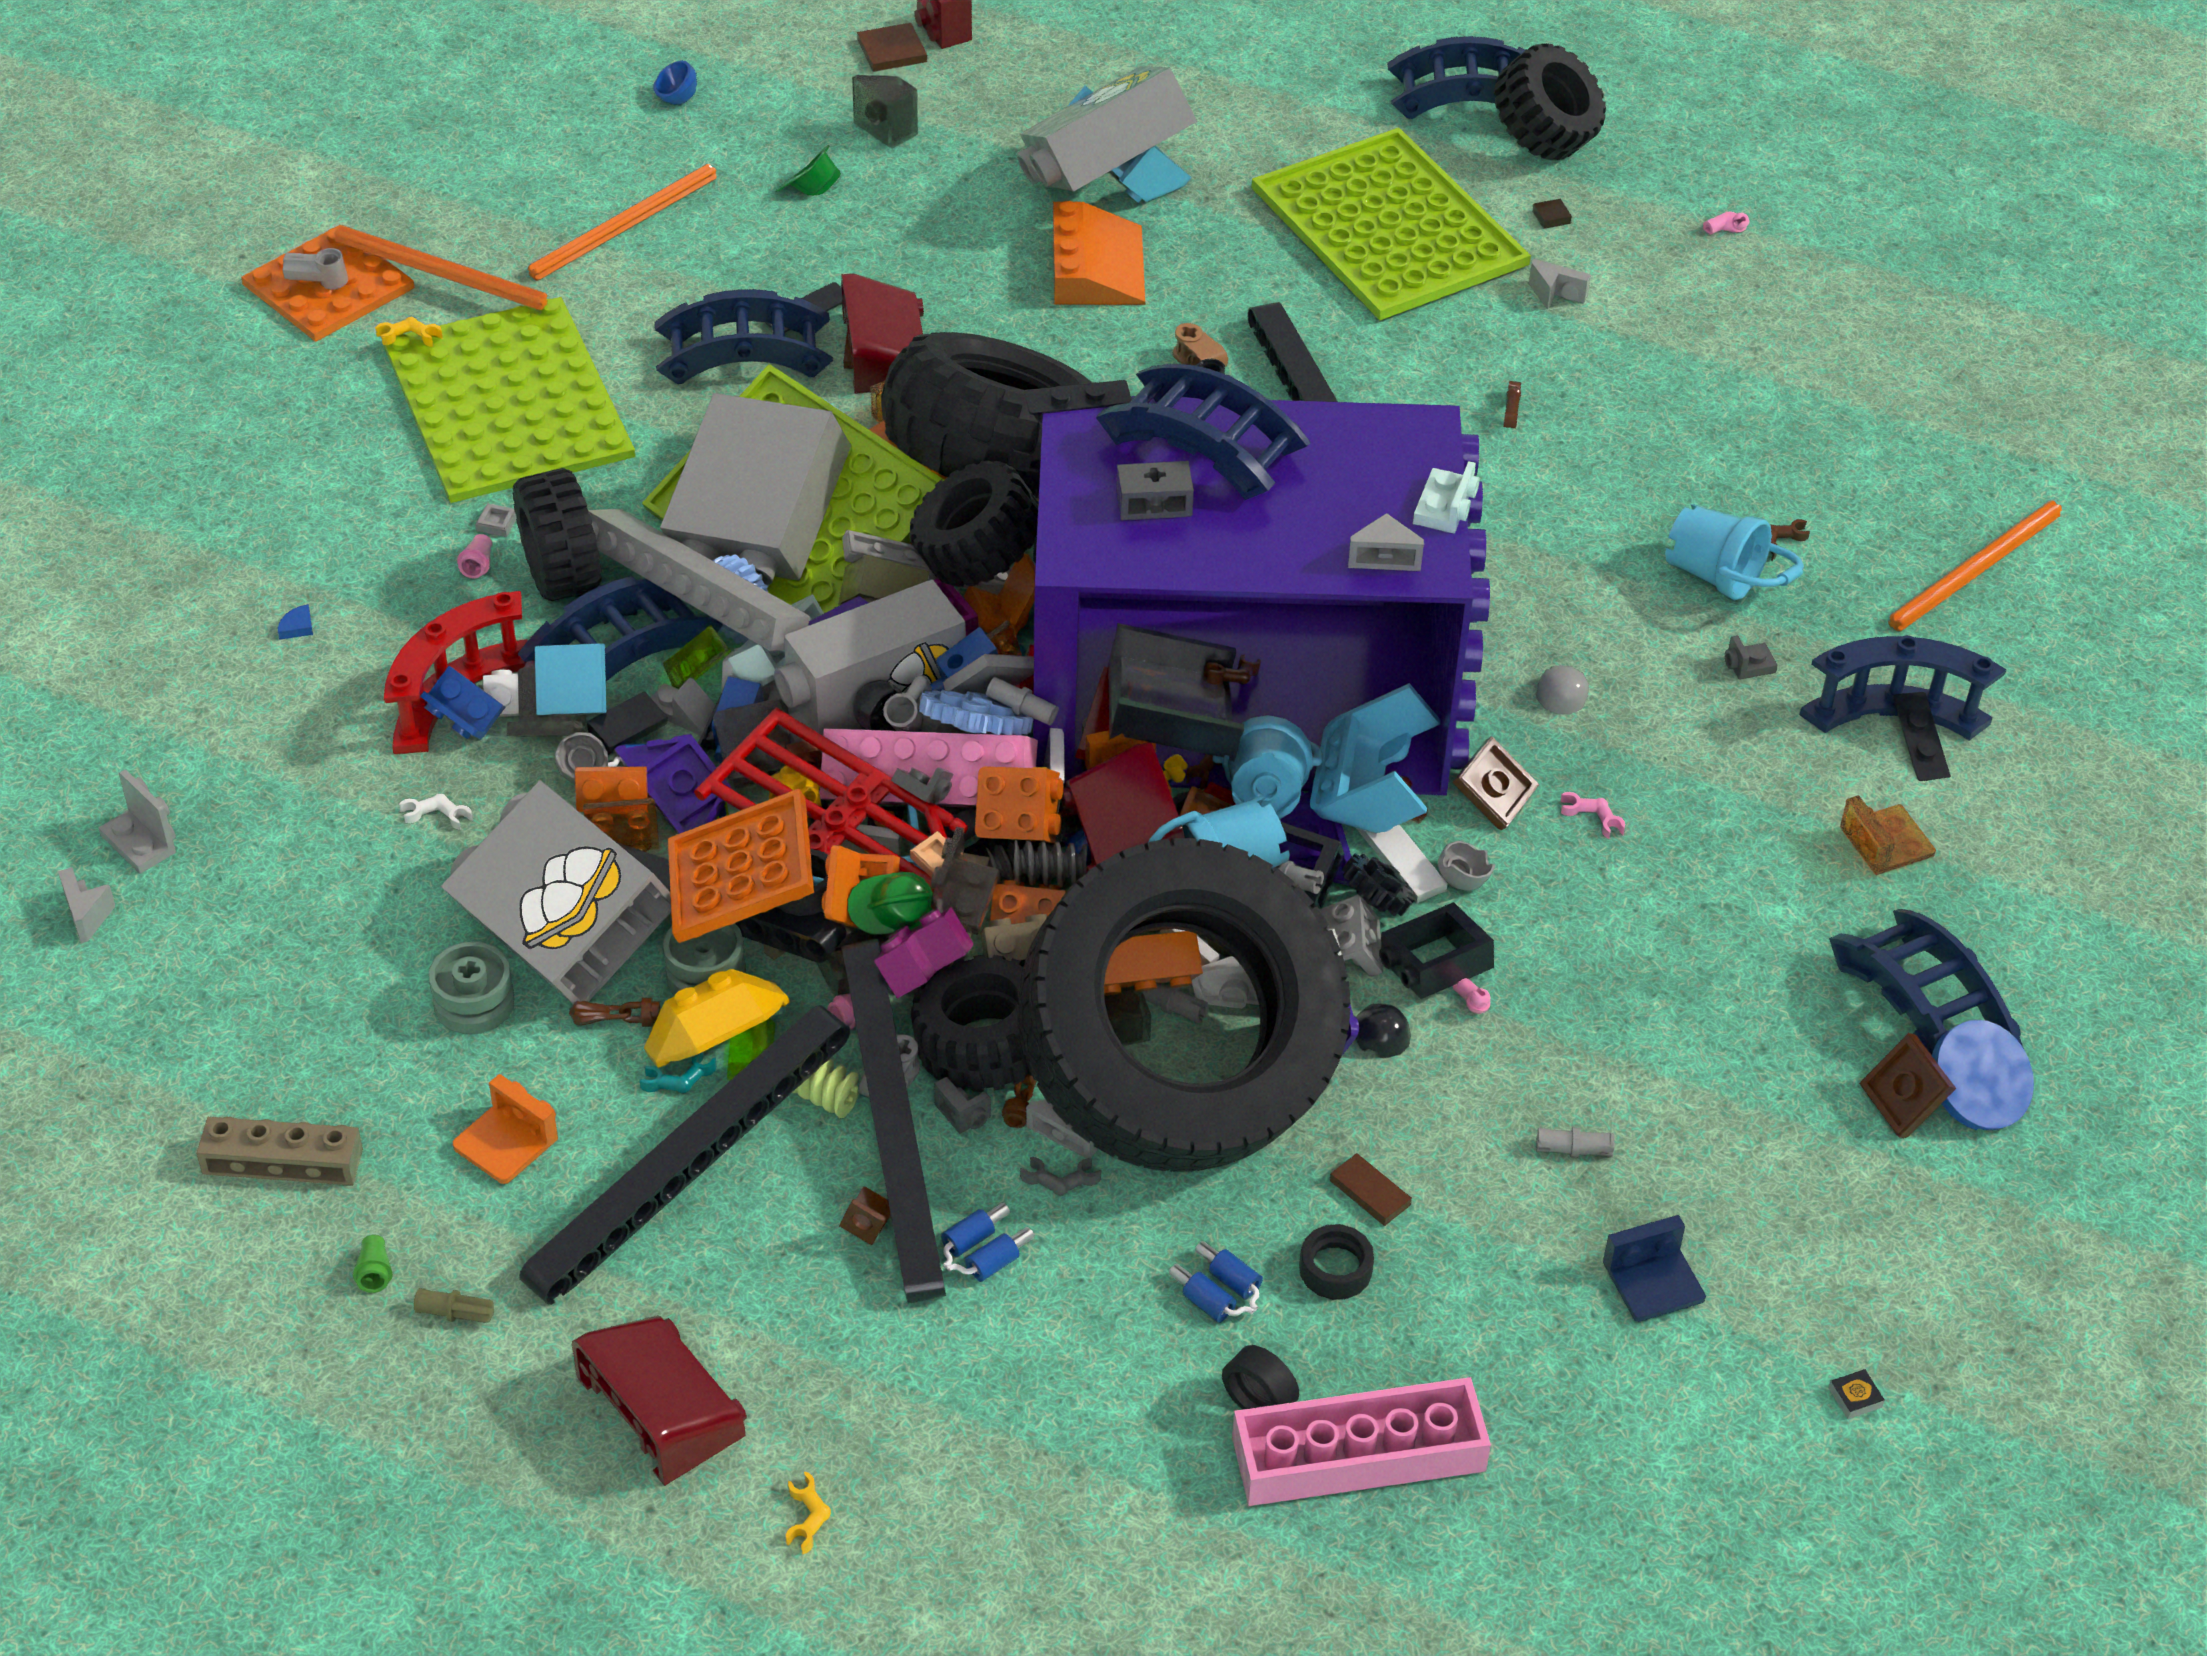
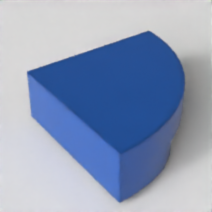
M309 604L292 609L279 622V640L313 635Z

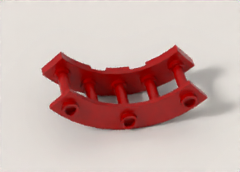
M521 591L500 592L455 607L422 627L402 647L388 672L384 689V703L397 702L399 717L393 733V754L429 751L431 733L438 717L424 708L428 702L421 698L420 695L423 691L430 692L448 666L453 667L473 683L482 680L484 675H491V672L494 670H510L512 673L529 671V663L524 662L518 655L528 640H516L513 621L522 619ZM500 623L503 643L479 649L476 631ZM463 638L464 656L447 664L445 650ZM434 664L435 673L423 682L427 671Z

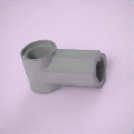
M326 248L317 254L286 253L283 258L282 271L285 279L320 281L324 288L330 290L341 288L348 282L343 256L338 249Z

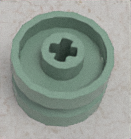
M736 924L724 926L682 943H678L672 934V926L665 933L662 946L666 963V980L669 990L674 996L684 988L694 987L707 981L716 972L734 969L746 973L744 941L740 928Z
M479 941L462 942L446 948L435 957L429 968V985L433 995L434 1012L441 1024L451 1031L462 1034H480L497 1028L508 1019L514 1008V989L511 982L510 963L502 951L493 945Z

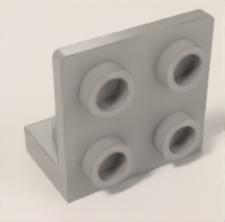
M125 769L119 773L128 811L98 827L100 836L141 874L176 853L173 842L176 835L168 822L167 816L170 814V811L165 801L160 796L155 798L140 777L134 778Z
M1356 895L1319 909L1329 924L1326 929H1335L1344 961L1352 958L1354 964L1361 966L1368 976L1382 974L1383 964L1379 956V950L1381 949L1380 920L1361 896Z

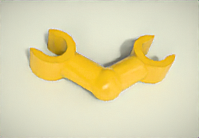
M407 317L405 320L395 324L388 322L380 323L375 327L376 336H381L383 345L394 343L396 336L409 331L421 336L423 343L429 347H433L432 336L443 339L440 326L436 324L425 325L414 317Z
M805 1471L804 1477L808 1486L805 1489H797L791 1481H788V1488L791 1497L797 1501H803L811 1513L802 1524L792 1526L786 1533L787 1545L798 1536L806 1538L801 1545L802 1555L812 1549L813 1536L831 1515L830 1507L822 1501L815 1491L816 1487L813 1476Z

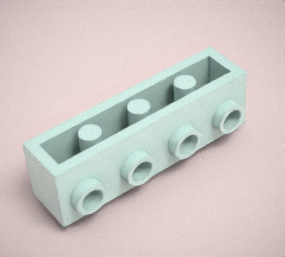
M813 594L791 605L809 615V621L824 614ZM750 639L728 658L736 677L761 683V686L775 679V669L786 665L785 650L769 651Z

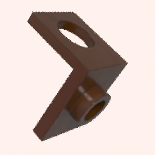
M864 1186L856 1199H852L839 1227L873 1245L891 1216L888 1200Z

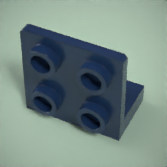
M1679 1215L1608 1235L1603 1264L1636 1322L1705 1302L1706 1294L1680 1250L1685 1225Z

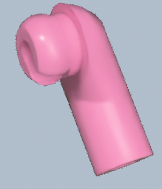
M1725 212L1705 221L1703 229L1710 235L1720 230L1735 233L1743 232L1749 224V217L1742 212Z
M1467 978L1453 985V990L1466 1001L1467 1008L1471 1012L1483 1014L1488 1011L1491 997L1487 990L1478 988Z

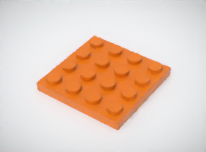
M340 225L331 228L327 232L287 253L317 254L326 248L338 249L342 253L348 275V282L343 287L330 290L324 288L320 281L285 279L282 271L285 254L241 276L242 284L315 342L415 288L414 280L385 258L337 243L334 232Z
M800 788L668 838L672 934L678 943L698 938L708 932L733 925L740 920L767 912L772 908L802 899L814 893L806 800Z

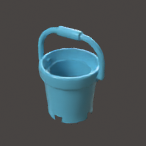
M1691 504L1692 509L1685 507L1680 512L1668 537L1675 540L1674 551L1666 548L1665 552L1666 562L1669 565L1682 569L1712 584L1722 595L1734 601L1742 599L1753 586H1786L1803 573L1804 565L1800 557L1794 552L1771 543V525L1762 518L1754 516L1741 518ZM1769 551L1781 555L1795 564L1780 573L1777 578H1759Z
M1270 715L1250 718L1242 723L1244 724V732L1240 739L1235 762L1229 761L1228 755H1225L1224 758L1213 755V761L1215 763H1222L1226 779L1232 786L1233 801L1236 805L1258 796H1263L1265 799L1260 806L1263 807L1271 804L1278 818L1281 819L1290 814L1299 803L1301 788L1307 782L1310 770H1312L1313 766H1320L1322 764V752L1318 745L1307 739L1301 728L1287 719Z
M1258 796L1249 801L1204 815L1197 811L1189 812L1159 827L1149 839V842L1161 840L1166 833L1182 825L1185 838H1196V842L1200 839L1223 843L1222 847H1225L1227 844L1247 851L1249 857L1254 854L1273 865L1272 868L1288 862L1290 856L1289 850L1280 854L1279 844L1287 841L1286 835L1271 804L1263 807L1260 806L1265 799L1263 796Z

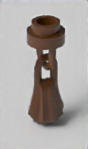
M642 998L641 1002H626L622 1005H604L588 1001H576L570 1008L569 1015L577 1026L603 1020L622 1019L628 1023H641L642 1027H652L660 1013V1001H653V998ZM641 1008V1016H631V1009ZM610 1011H619V1014H610Z
M1029 1074L1025 1075V1079L1014 1086L1016 1097L1008 1099L1004 1103L1002 1116L1004 1122L1009 1127L1022 1128L1026 1124V1107L1029 1105L1028 1101L1032 1098L1034 1087L1037 1083V1080L1034 1081L1033 1077ZM1022 1083L1028 1086V1088L1020 1091Z

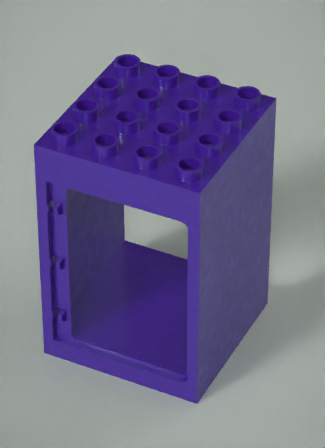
M1182 397L1172 408L1192 414L1204 400ZM1152 399L1149 403L1152 404L1158 402ZM1270 400L1293 422L1299 425L1301 431L1311 443L1307 447L1286 456L1281 453L1266 470L1275 481V484L1269 491L1247 500L1241 496L1224 476L1213 468L1215 462L1200 452L1193 455L1169 445L1167 439L1153 437L1150 441L1135 440L1116 445L1096 419V416L1103 409L1109 407L1044 413L1042 420L1035 569L1034 695L1058 706L1059 710L1051 725L1033 718V738L1038 740L1036 767H1043L1050 728L1062 729L1064 732V783L1087 770L1085 761L1075 757L1082 736V723L1088 717L1103 667H1108L1117 623L1234 647L1236 648V656L1232 669H1237L1239 658L1243 654H1245V660L1248 662H1256L1259 658L1261 664L1258 675L1251 676L1249 683L1241 685L1229 682L1233 722L1243 723L1250 718L1266 715L1284 718L1301 728L1307 739L1318 745L1319 748L1325 727L1335 717L1410 683L1441 721L1439 725L1413 736L1407 756L1399 762H1392L1386 765L1385 775L1396 771L1416 795L1447 796L1450 769L1462 770L1469 761L1468 728H1456L1457 721L1474 722L1476 683L1475 680L1462 679L1463 672H1481L1483 633L1482 630H1470L1469 626L1470 623H1477V621L1487 622L1490 609L1489 578H1472L1471 575L1474 572H1484L1486 562V530L1468 529L1471 523L1481 522L1483 507L1482 481H1479L1475 498H1468V500H1471L1467 519L1466 521H1459L1455 534L1413 524L1414 512L1432 468L1463 475L1469 461L1476 463L1474 476H1477L1479 466V435L1462 434L1460 406ZM1219 405L1205 422L1222 432H1227L1239 419L1240 415ZM1253 424L1237 441L1255 459L1272 442ZM1189 461L1194 489L1192 516L1121 520L1116 492L1117 465ZM1387 513L1424 539L1421 571L1348 568L1350 538ZM1127 666L1128 672L1142 675V673L1134 671L1131 667ZM1172 675L1155 676V678L1215 690L1214 684ZM1139 684L1133 685L1129 698L1131 701L1217 718L1215 700L1158 688L1145 692L1141 690ZM1156 744V755L1161 768H1164V763L1169 757L1177 754L1181 755L1188 765L1186 770H1183L1185 773L1183 781L1176 783L1172 780L1171 788H1191V786L1200 788L1202 778L1193 777L1186 784V773L1190 766L1198 765L1205 754ZM1215 765L1209 773L1208 785L1210 782H1213L1223 788L1232 789L1231 784L1226 779L1222 765ZM1313 766L1312 770H1310L1309 778L1301 788L1302 791L1309 792L1313 789L1317 766Z

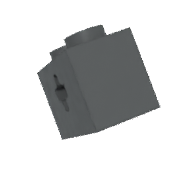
M1189 461L1117 465L1116 492L1121 520L1192 516L1194 489Z

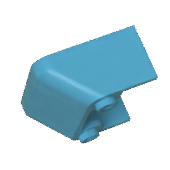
M1084 86L1068 106L1093 92ZM1156 145L1112 170L1119 177L1118 180L1128 187L1125 192L1138 203L1141 199L1149 202L1184 187L1192 178Z
M1410 683L1335 717L1325 727L1320 746L1322 764L1316 768L1310 800V807L1320 818L1373 833L1387 832L1393 827L1427 812V807L1396 771L1385 775L1386 765L1392 762H1399L1407 756L1413 736L1439 725L1441 721Z

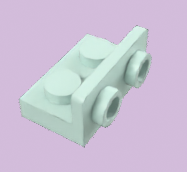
M1468 461L1463 475L1432 468L1414 512L1413 524L1455 534L1459 521H1466L1471 503V500H1468V498H1475L1480 478L1474 476L1476 463Z

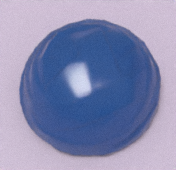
M683 60L673 62L660 71L653 84V90L662 101L671 105L686 103L696 92L697 74L693 66Z

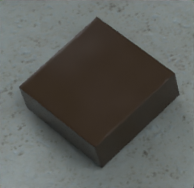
M1561 198L1533 204L1532 212L1543 229L1571 224L1572 215Z

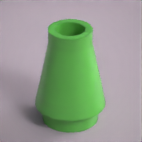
M368 1235L361 1242V1250L353 1271V1279L357 1286L365 1292H380L387 1287L393 1273L385 1249V1240L379 1235Z

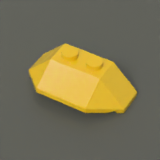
M734 969L716 972L707 981L694 987L684 988L678 991L674 997L664 1001L646 1041L644 1050L653 1063L660 1068L667 1065L669 1061H680L700 1054L766 1021L777 1013L781 1007L789 1004L790 1000L775 982Z

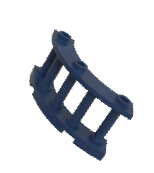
M1476 36L1444 38L1436 40V44L1423 48H1420L1419 45L1411 48L1387 63L1388 70L1404 84V92L1391 100V104L1407 119H1414L1430 109L1454 102L1481 101L1495 104L1497 96L1494 95L1498 76L1478 74V67L1498 71L1499 75L1508 64L1526 49L1521 47L1516 49L1504 45L1502 40ZM1466 67L1467 74L1445 76V69ZM1434 73V80L1415 86V80Z
M739 289L707 294L703 296L704 300L690 305L687 302L683 303L654 322L655 331L671 341L672 354L656 366V371L676 384H683L690 378L708 369L736 362L778 364L801 372L808 377H815L833 362L832 356L816 348L815 333L830 321L829 313L817 305L798 297H794V300L780 297L775 291ZM748 321L771 323L772 335L749 333ZM736 322L737 334L714 338V326ZM784 327L803 335V342L785 337ZM701 332V342L684 348V341Z
M1163 364L1139 371L1136 376L1145 387L1130 403L1114 405L1103 409L1096 416V419L1116 445L1135 440L1150 441L1153 437L1167 439L1169 445L1193 455L1200 452L1215 462L1213 468L1224 476L1245 500L1269 491L1275 484V481L1266 470L1281 453L1286 456L1307 447L1311 443L1301 431L1299 425L1293 422L1281 409L1262 394L1230 375L1195 365ZM1182 397L1204 400L1192 414L1172 408ZM1154 399L1158 403L1150 404L1149 402ZM1219 405L1240 415L1239 419L1227 432H1222L1205 422ZM1252 424L1272 441L1257 459L1237 443Z
M631 576L599 586L563 607L566 612L551 625L546 621L526 642L518 655L524 662L535 665V646L569 645L575 639L580 644H598L587 630L608 619L623 637L605 648V678L607 682L619 671L641 658L668 649L685 648L707 629L714 640L723 623L713 618L696 616L679 597L646 578L635 580ZM643 609L655 623L635 630L622 613ZM672 609L679 617L669 619L663 611ZM709 640L704 643L705 648L708 647Z
M1905 635L1852 641L1830 649L1812 659L1811 665L1826 674L1821 697L1801 707L1799 715L1822 732L1827 733L1841 724L1860 719L1862 715L1879 713L1880 716H1898L1893 701L1895 694L1925 692L1935 724L1945 727L1970 741L1990 726L1993 717L1978 708L1983 690L2004 676L2007 669L1998 665L1990 658L1973 651L1926 638ZM1895 665L1891 684L1867 685L1871 668ZM1910 665L1935 669L1929 689L1905 685ZM1948 673L1971 682L1966 702L1943 693ZM1855 674L1852 686L1837 690L1838 682Z
M1896 909L1893 911L1897 923L1896 926L1865 939L1842 933L1829 938L1838 969L1843 973L1854 975L1867 983L1875 981L1883 987L1881 988V994L1899 1015L1905 1013L1908 1015L1917 1029L1913 1034L1919 1038L1931 1055L1937 1041L1946 1032L1943 1021L1976 1006L1979 1008L1985 1021H1990L2003 1027L2022 1045L2020 1039L2021 1031L2018 1023L2011 1017L2000 993L1978 962L1976 954L1970 948H1966L1952 933L1933 919L1911 910ZM1900 939L1904 942V944L1888 951L1886 949H1879ZM1922 951L1928 952L1942 962L1915 975L1908 974L1897 963ZM1954 974L1969 993L1936 1007L1931 1005L1920 988Z

